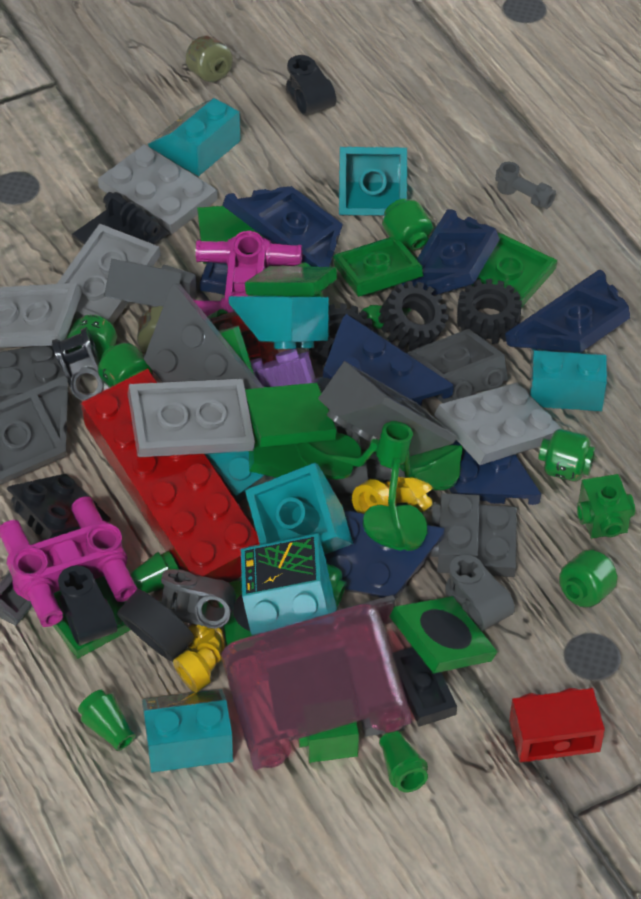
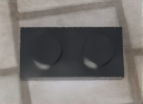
M413 647L389 654L392 671L418 727L457 715V704L441 672L433 673Z

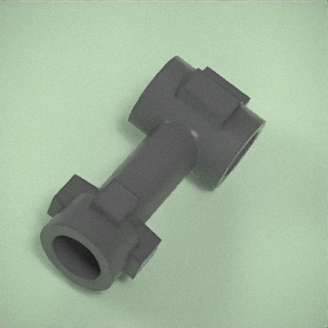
M508 161L500 165L496 170L495 180L498 182L497 189L500 193L511 195L518 190L531 197V203L537 207L548 209L552 205L556 191L551 186L542 182L536 185L520 177V168L514 162Z

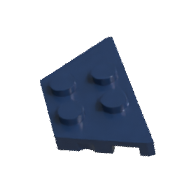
M279 187L275 190H254L252 196L246 198H237L235 193H229L225 196L222 206L264 238L268 239V241H271L272 244L302 245V263L306 262L311 267L330 266L343 224L294 187Z
M447 209L417 258V261L422 266L423 276L410 280L413 283V287L417 282L424 283L423 289L427 290L429 286L434 289L432 295L434 296L474 284L500 240L496 228L487 224H479L477 220L471 217H467L465 220L460 219L455 210Z
M599 269L506 332V342L510 347L583 352L630 319L629 306L623 298L618 296L615 286L613 284L609 285L606 282L604 271Z
M346 314L342 318L323 370L324 378L332 379L342 363L346 361L415 401L420 406H422V399L439 394L442 399H446L453 395L452 383Z
M455 440V442H454L453 444H450V445H461V444H460L457 440ZM462 446L460 475L456 484L449 488L451 494L479 495V501H486L492 504H505L506 498L528 499V505L540 503L541 492L515 454L479 465Z
M344 510L353 544L324 556L327 564L339 568L342 572V580L347 582L345 591L379 598L393 595L396 600L406 587L410 577L417 573L424 564V559L435 545L444 538L445 529L427 525L425 540L418 549L412 551L396 550L375 542L367 535L363 528L364 514Z

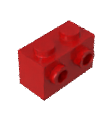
M568 688L557 693L542 695L529 693L519 698H512L509 722L520 763L601 752L605 728L593 688L580 690Z

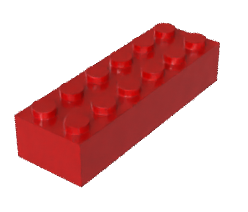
M146 369L81 402L86 428L165 551H170L179 570L226 582H231L241 577V548L260 544L257 532L205 454L137 456L128 388L129 384L157 383L150 371Z

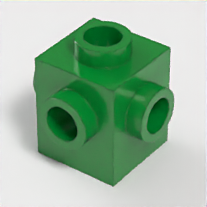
M619 474L583 479L577 503V515L580 524H586L591 539L615 537L619 534L628 533L630 518L635 515V504L632 495L626 494Z

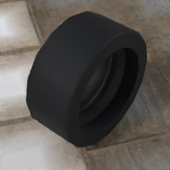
M137 589L117 613L119 618L132 632L169 661L173 662L194 640L193 633L175 614L143 590Z

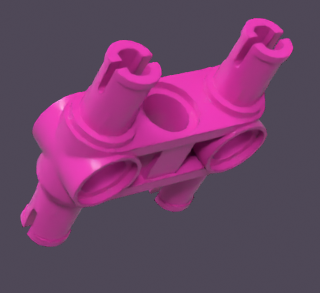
M243 231L237 234L236 237L228 239V242L197 240L196 262L227 263L228 272L225 298H222L221 301L194 300L206 316L219 309H224L229 314L231 320L230 324L224 328L239 326L242 336L252 334L253 332L229 305V296H248L245 292V282L270 265L295 266L302 263V245L271 244V241L263 239L258 233L253 231Z
M81 497L72 504V512L81 529L32 545L29 544L18 520H9L0 525V538L8 553L6 564L12 575L13 589L19 596L31 602L43 627L56 625L63 618V613L53 593L60 591L58 585L59 575L70 566L78 565L89 569L94 579L105 576L118 602L127 601L137 589L126 567L128 557L122 546L121 532L116 526L102 520L91 497Z

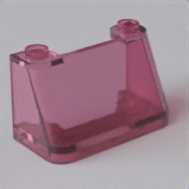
M362 604L244 638L229 644L221 653L229 690L253 770L274 768L281 765L291 753L290 741L369 718L374 729L388 733L395 732L405 725L412 724L411 712L384 624L377 607L373 605Z

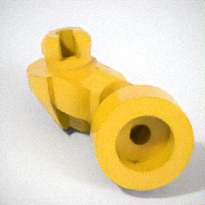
M398 477L395 503L407 502L408 505L411 504V506L423 512L432 506V500L426 493L433 488L429 483L417 478ZM369 479L356 487L352 493V503L356 512L365 514L372 506H388L390 481L384 484L378 480Z
M196 624L190 625L188 628L194 635V641L189 645L192 651L186 650L173 660V665L178 675L187 687L195 693L210 684L211 672L215 668L216 663L221 660L223 652L226 650L221 628L214 629Z

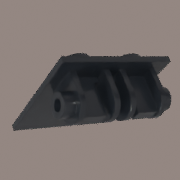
M108 192L103 198L106 210L72 233V237L85 245L99 224L151 244H156L167 236L169 232L158 224V219L145 214L144 210L137 207L133 202L127 203L120 193Z
M66 473L7 487V490L13 495L11 499L12 509L26 521V524L36 534H41L40 537L43 540L81 529L72 512V504L77 499L88 495ZM93 500L102 520L110 522L111 518Z

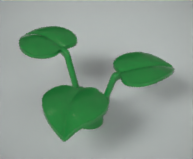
M398 421L385 423L379 440L372 439L370 447L362 456L358 443L353 438L341 433H336L335 440L295 444L297 453L305 466L317 463L328 479L348 478L352 474L353 466H363L374 452H376L381 465L392 468L388 506L375 505L370 507L364 514L363 528L367 535L375 542L396 550L412 551L418 549L423 544L427 534L426 519L416 507L411 505L396 507L395 499L399 468L404 471L405 477H413L425 481L432 486V490L451 488L456 484L460 475L462 445H447L410 456L409 448L413 432L408 425Z

